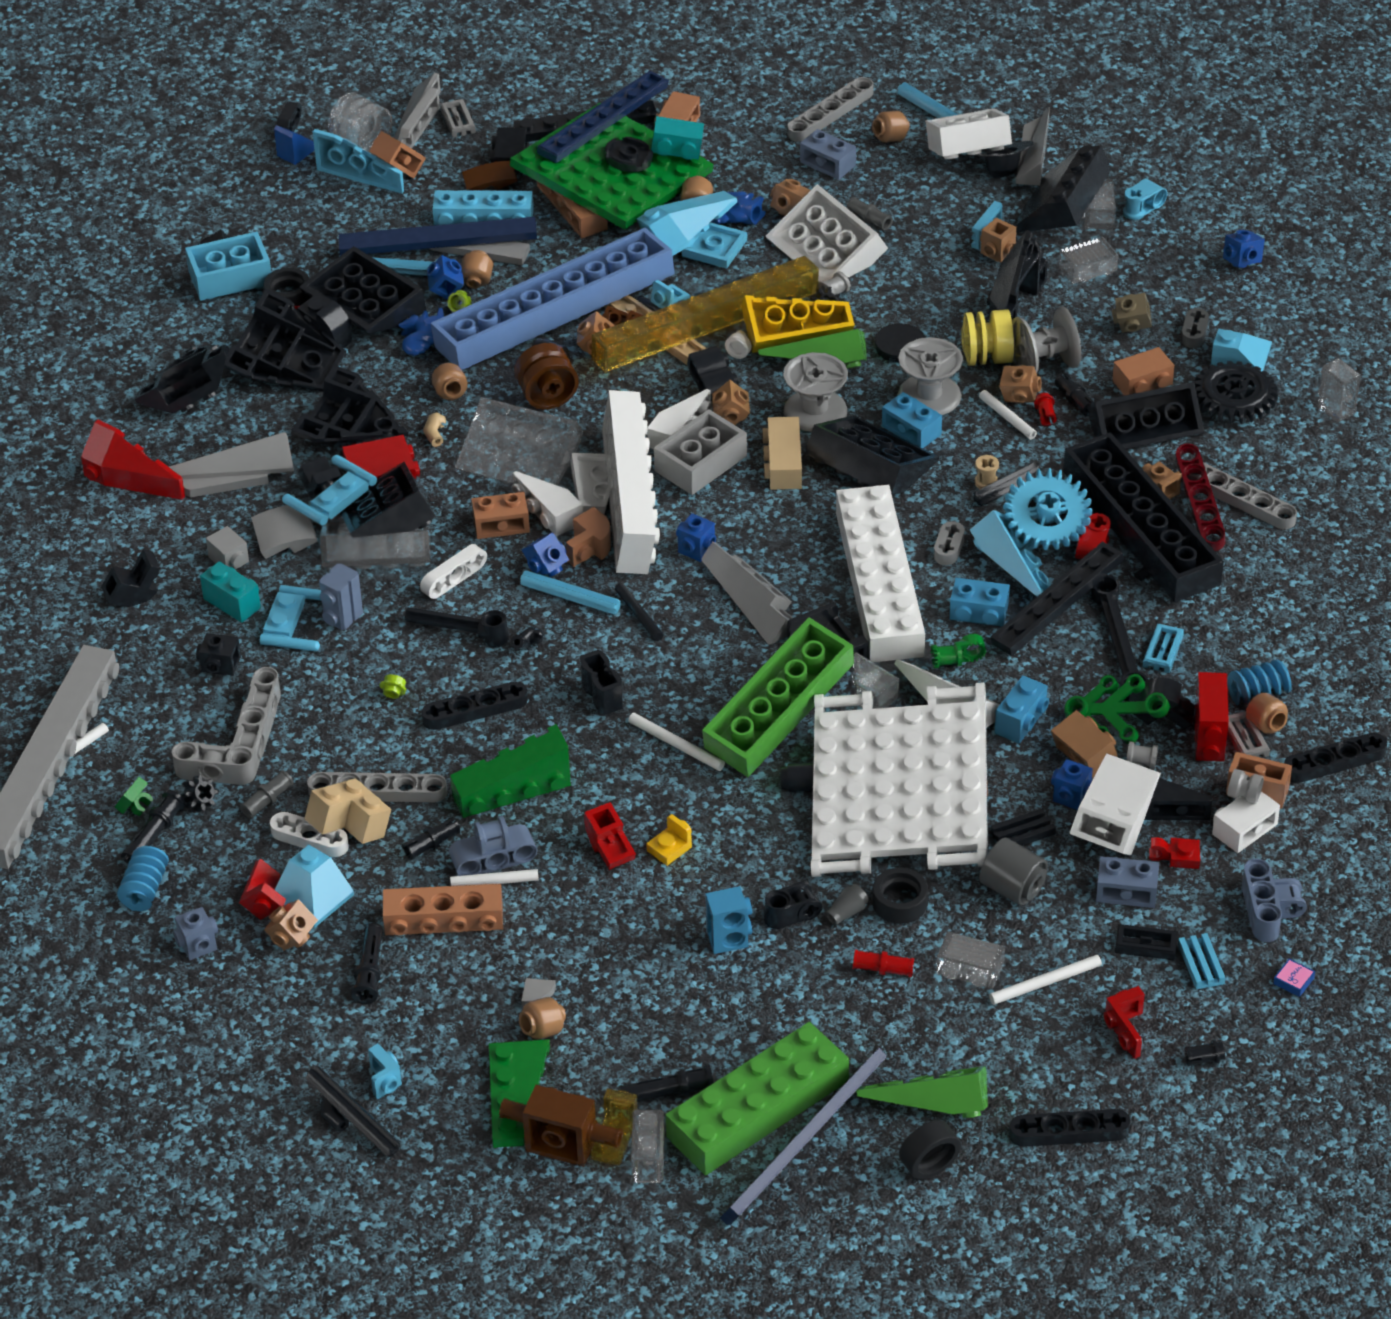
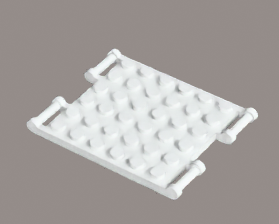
M984 682L976 683L975 686L939 689L936 686H927L928 705L873 709L871 691H862V694L828 697H824V694L814 695L812 877H821L822 874L857 871H861V874H871L872 857L927 854L929 870L938 869V866L978 864V867L983 866L988 855L986 690ZM976 697L974 702L938 704V700ZM863 705L862 710L825 712V708ZM977 851V852H972V853H956V854H941V855H938V853ZM856 858H860V860L822 862V861H826V860H841V859H856Z

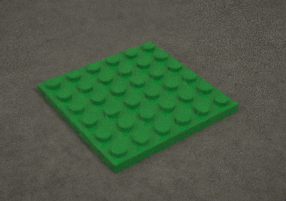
M601 103L596 104L511 157L510 160L512 168L624 230L638 222L637 218L642 216L646 210L661 206L680 194L686 179L693 176L705 177L713 171L714 165L702 156H699V160L653 153L652 163L645 170L626 172L612 167L606 162L604 157L606 144L612 139L619 141L622 140V137L637 138L648 144L650 151L652 148L654 131L627 116L557 163L537 154L538 145Z

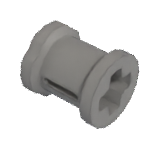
M838 271L834 273L833 278L818 283L817 288H821L825 293L827 287H832L831 293L840 294L848 292L851 284L848 277L843 272Z
M1130 741L1126 761L1155 770L1158 745L1146 747L1135 745L1134 742Z

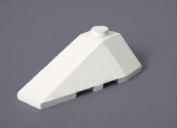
M896 659L894 663L927 702V686H936L937 689L961 687L902 660ZM976 697L938 700V704L974 702ZM987 698L986 728L995 722L996 709L1000 705Z

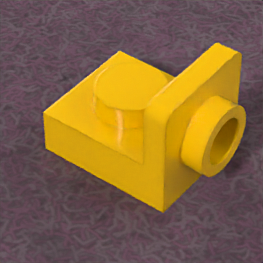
M673 814L667 817V828L646 843L647 852L668 866L692 848V831L686 821L678 819Z

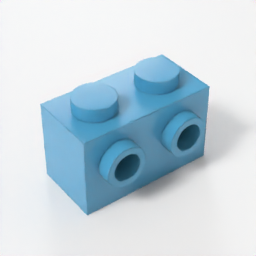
M902 392L882 407V427L898 437L924 448L942 435V415Z
M955 578L950 599V620L1004 626L1009 605L1010 585Z
M1022 676L996 709L995 734L1020 744L1048 708V685Z

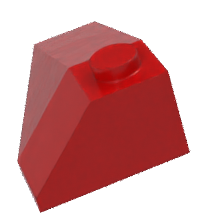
M100 420L94 422L81 455L85 477L104 486L180 500L185 498L183 479L179 474L159 459L151 460L143 452L144 448L138 443L135 446L124 439L125 434L119 429Z

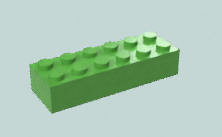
M808 617L702 730L704 749L725 761V763L746 777H749L815 706L814 695L824 694L825 696L854 664L853 645Z
M809 1021L666 1114V1137L706 1176L843 1086L849 1080V1058Z

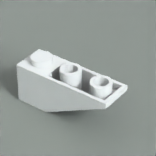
M706 389L659 412L647 428L649 448L654 449L656 445L706 410L710 409L712 411L711 391Z
M517 471L513 472V493H525L528 510L532 514H536L546 529L549 528L556 536L574 529L573 518L583 513V506L568 489Z

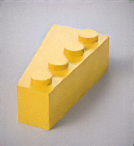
M745 295L741 304L748 338L752 346V353L758 352L759 349L850 331L855 326L850 304L845 301H802V299L797 298L783 300L777 299V297L754 298V296Z

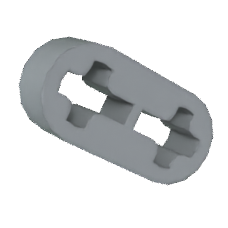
M950 521L941 526L934 545V559L938 564L952 565L958 560L964 543L965 528L962 524Z

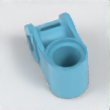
M1149 179L1141 180L1138 184L1125 190L1126 206L1123 208V215L1131 220L1143 218L1146 214L1160 208L1164 204L1168 195L1167 190Z

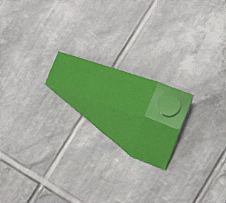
M859 329L758 350L761 356L790 360L811 352L826 353L841 360L847 369L860 367L862 361H867L865 335Z
M986 1066L947 1071L945 1074L939 1075L940 1078L934 1079V1076L924 1075L909 1079L907 1083H903V1080H895L861 1086L856 1090L857 1097L949 1114L962 1113L963 1118L977 1117L981 1115L980 1111L988 1107Z

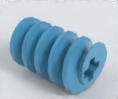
M1278 659L1272 660L1270 663L1264 662L1260 666L1253 665L1250 668H1241L1240 671L1234 670L1228 675V690L1233 702L1237 706L1239 705L1240 697L1245 704H1248L1251 701L1250 695L1255 697L1261 692L1271 694V689L1275 695H1280L1281 686L1286 693L1292 690L1289 672Z
M152 846L138 847L133 851L117 891L118 899L125 907L139 912L151 908L152 901L156 896L155 893L162 880V875L166 870L165 867L169 862V858L164 851Z

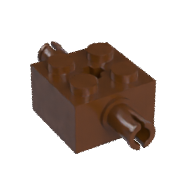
M535 1085L527 1104L504 1098L499 1110L500 1118L523 1123L526 1152L583 1167L595 1142L618 1149L623 1138V1129L602 1125L597 1122L594 1099L587 1098L584 1095L559 1091L553 1087Z

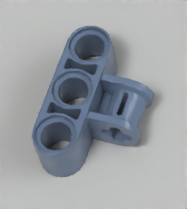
M501 815L494 821L482 824L475 822L474 836L454 842L449 848V855L458 876L486 874L529 862L535 858L538 850L527 826L519 824L507 827L506 821Z
M1255 858L1250 859L1244 865L1242 892L1254 937L1262 942H1272L1279 936L1281 919L1301 916L1306 912L1307 905L1300 894L1302 886L1299 880L1294 878L1273 879L1269 863Z

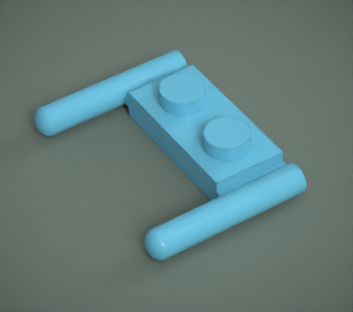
M334 455L331 459L332 464L346 471V474L314 498L310 506L290 494H285L282 497V502L323 526L327 523L328 518L330 520L369 490V485L374 486L377 482V477L345 458Z
M280 585L279 592H277L264 625L263 634L260 636V645L318 651L320 648L318 641L292 638V635L304 607L305 599L321 601V590Z

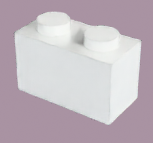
M1262 791L1256 804L1247 802L1245 796L1235 798L1233 802L1226 807L1219 808L1214 814L1212 835L1236 853H1239L1278 825L1280 805Z

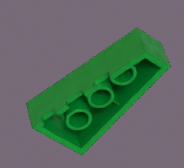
M555 724L547 728L549 732L538 738L534 734L524 739L525 744L511 751L508 747L499 751V754L488 762L482 759L451 774L452 796L462 817L480 814L571 786L569 749L558 725Z

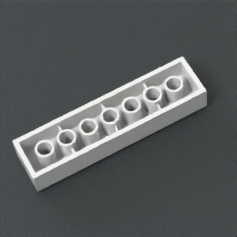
M609 390L602 426L604 454L610 455V458L605 459V465L609 468V472L612 473L607 478V483L611 485L609 506L616 573L648 574L650 563H655L656 549L654 544L659 543L660 531L659 528H655L657 524V509H653L655 506V491H651L653 488V473H649L651 470V455H647L649 452V438H645L647 435V420H643L645 417V403H641L640 392Z
M881 485L836 490V516L863 635L869 642L868 657L870 663L924 657L925 630L890 486Z

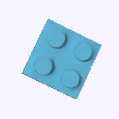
M709 222L710 228L706 232H698L694 236L695 242L682 250V256L727 269L746 243L747 232Z

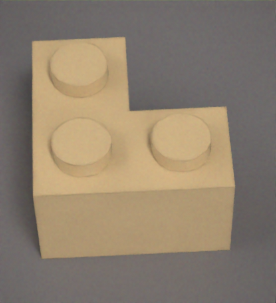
M355 778L312 790L304 819L321 834L344 828L359 842L364 844L384 838L392 809Z

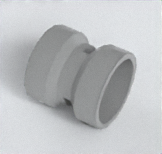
M1234 769L1229 782L1227 796L1233 798L1245 796L1247 802L1256 804L1261 794L1264 776L1253 774L1249 777L1243 770Z

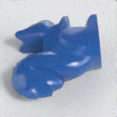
M743 191L727 192L736 197L738 202L721 218L713 219L710 222L715 224L728 222L756 225L766 214V211L762 210L764 198L759 196L752 200L754 197L753 193L747 194Z
M443 308L438 309L437 316L429 317L427 311H424L421 317L411 315L399 323V327L403 328L401 335H408L402 342V349L406 354L411 356L423 354L425 350L434 344L431 322L444 317Z

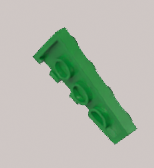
M550 1039L489 1043L493 1148L525 1145L523 1123L500 1118L499 1110L504 1098L527 1104L535 1085H539L540 1079L543 1077L546 1056L550 1050Z

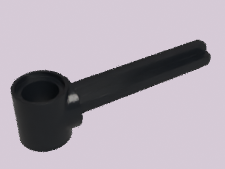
M408 607L405 612L406 622L478 633L479 638L485 639V643L491 647L503 646L509 640L506 615L499 610L488 611L481 618Z

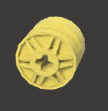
M1009 310L991 311L988 323H986L982 311L977 312L976 323L972 312L964 313L961 341L968 366L976 365L977 354L980 365H985L988 353H991L994 364L1013 362L1014 336Z

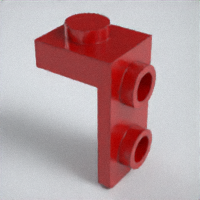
M262 859L257 860L252 869L239 903L260 920L271 915L278 907L284 906L286 899L275 891L281 877L280 873Z
M1139 986L1129 990H1122L1116 995L1108 997L1106 999V1010L1103 1013L1104 1021L1108 1028L1115 1031L1122 1048L1128 1050L1134 1059L1139 1058L1141 1055L1142 1038L1129 1019L1143 1014L1145 994Z

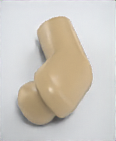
M437 412L428 416L423 429V433L433 447H438L443 443V438L438 432V428H443L442 423H446L445 416Z

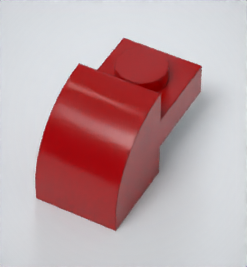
M611 802L584 812V823L593 850L595 852L599 851L609 870L635 859L636 853L623 832V823Z

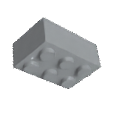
M708 409L654 447V471L693 495L747 457V433Z

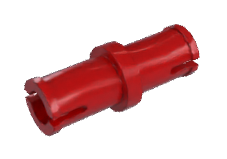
M855 949L852 968L879 971V975L892 973L912 977L914 958L888 955V952L882 951V954Z

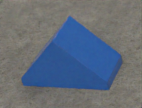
M278 125L275 126L274 133L278 157L296 165L315 151L313 140Z

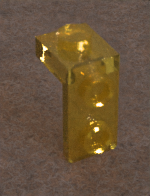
M607 1088L603 1098L605 1117L602 1125L623 1129V1138L618 1149L595 1142L591 1152V1159L620 1165L638 1119L637 1095L623 1090L617 1091Z

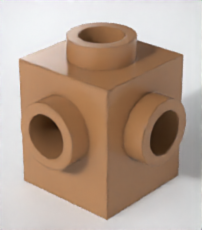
M785 179L773 187L770 197H772L770 207L776 209L779 214L786 216L811 190L801 186V183L797 180Z
M995 218L981 231V254L1001 263L1016 244V227Z
M595 311L579 324L576 344L584 352L596 358L601 353L609 351L612 347L615 325Z
M1027 365L1004 366L999 386L1004 401L1016 403L1034 402L1037 392L1041 391L1042 386L1041 377L1037 376L1035 367Z
M729 380L712 394L713 412L730 423L736 425L740 421L745 420L750 414L749 393L733 381Z
M298 899L275 909L269 916L271 921L264 930L271 937L272 942L281 947L283 951L294 946L299 948L309 939L310 935L308 933L318 919Z

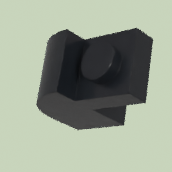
M314 295L297 308L303 316L307 315L312 320L311 323L321 332L324 330L342 348L352 342L350 320L342 307L334 300L328 304Z
M326 456L301 464L298 472L312 500L341 477L338 467L331 468Z
M143 549L131 570L112 566L101 586L109 604L131 607L147 602L157 593L158 589L154 579L159 574L160 566L153 551Z
M1151 678L1145 681V688L1140 693L1130 694L1129 702L1145 701L1152 693H1162L1170 704L1166 717L1184 730L1192 725L1195 704L1181 695V683L1169 678ZM1149 713L1134 714L1147 725L1158 719L1152 717Z

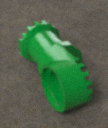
M978 634L966 635L960 641L954 642V645L938 647L937 645H931V657H934L931 660L934 669L939 668V666L952 664L962 666V662L978 661L979 658L981 660L982 656L984 657L986 654L983 638ZM973 644L979 645L975 650H966L968 646Z

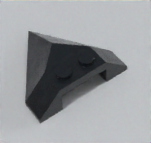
M1026 230L1000 264L993 289L987 299L989 317L991 311L1009 310L1013 321L1017 317L1019 291L1037 296L1047 281L1048 261L1042 258L1043 252L1037 241L1032 239L1033 234L1031 231Z
M217 345L200 346L197 349L195 346H191L185 351L186 354L181 358H177L153 379L155 382L139 390L135 401L137 404L173 414L179 410L182 413L188 411L195 405L194 402L200 399L206 401L217 394L216 391L221 382L229 352L228 346L222 345L218 348Z
M334 365L324 380L323 396L309 416L301 414L291 429V434L315 443L327 444L343 440L388 438L399 435L408 436V431L396 423L394 420L395 416L373 390L369 391L363 384L362 377L358 373Z

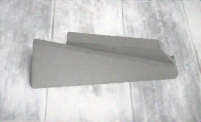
M439 73L432 74L414 89L394 138L411 149L440 109Z
M1050 107L1043 112L1041 117L1024 125L1022 141H1033L1034 144L1030 148L1021 151L1016 184L1040 186Z
M285 432L169 466V468L182 477L185 495L191 498L269 484V473L294 471L288 436Z
M712 541L702 557L703 563L767 644H774L787 637V622L794 617L785 610H787L792 601L742 558L735 554L731 556L717 543Z

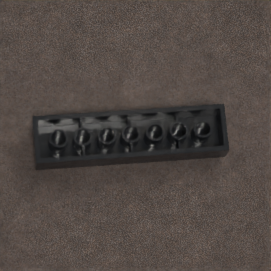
M1111 432L1065 448L1063 473L1067 477L1070 474L1072 475L1071 482L1073 484L1077 481L1081 482L1079 491L1087 489L1085 498L1091 499V505L1098 513L1109 517L1111 521L1110 528L1148 570L1174 603L1221 585L1224 561Z

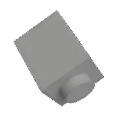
M226 526L206 537L208 557L215 564L220 561L228 567L237 569L249 562L247 543L230 527Z

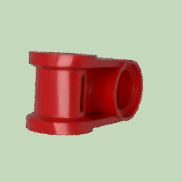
M1095 513L1089 516L1091 522L1088 526H1085V534L1079 537L1075 559L1081 560L1102 541L1108 544V532L1111 524L1109 517L1102 513Z

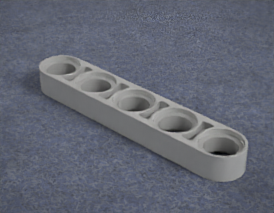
M867 77L856 78L788 123V138L792 141L801 142L815 130H822L872 97L874 93L873 81Z
M1203 462L1215 498L1279 529L1294 527L1297 517V510L1294 506ZM1189 474L1187 478L1189 480H1198L1201 478V475ZM1213 481H1219V482H1221V483H1223V484L1220 485V486H1217V485H1212L1211 482H1213ZM1241 492L1244 493L1245 496H1235L1233 495V493ZM1257 503H1264V504H1266V505H1268V506L1265 507V508H1262V507H1257L1255 504H1257ZM1287 514L1291 517L1288 519L1280 518L1278 515Z
M316 772L307 780L309 795L312 790H315L313 786L318 783H325L330 786L356 778L374 795L379 797L382 802H439L447 796L446 779L438 774ZM375 784H382L385 786L381 790L370 789V787ZM405 784L413 786V788L408 791H401L400 789H398L400 786ZM431 785H439L442 787L438 791L427 790V788Z

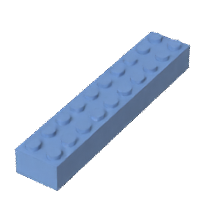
M648 229L638 230L431 322L434 346L451 363L458 365L462 370L467 369L485 359L492 358L496 354L514 348L516 345L527 340L534 339L547 331L556 329L567 322L576 320L587 313L598 310L636 291H640L652 285L656 280L662 281L674 275L672 249Z

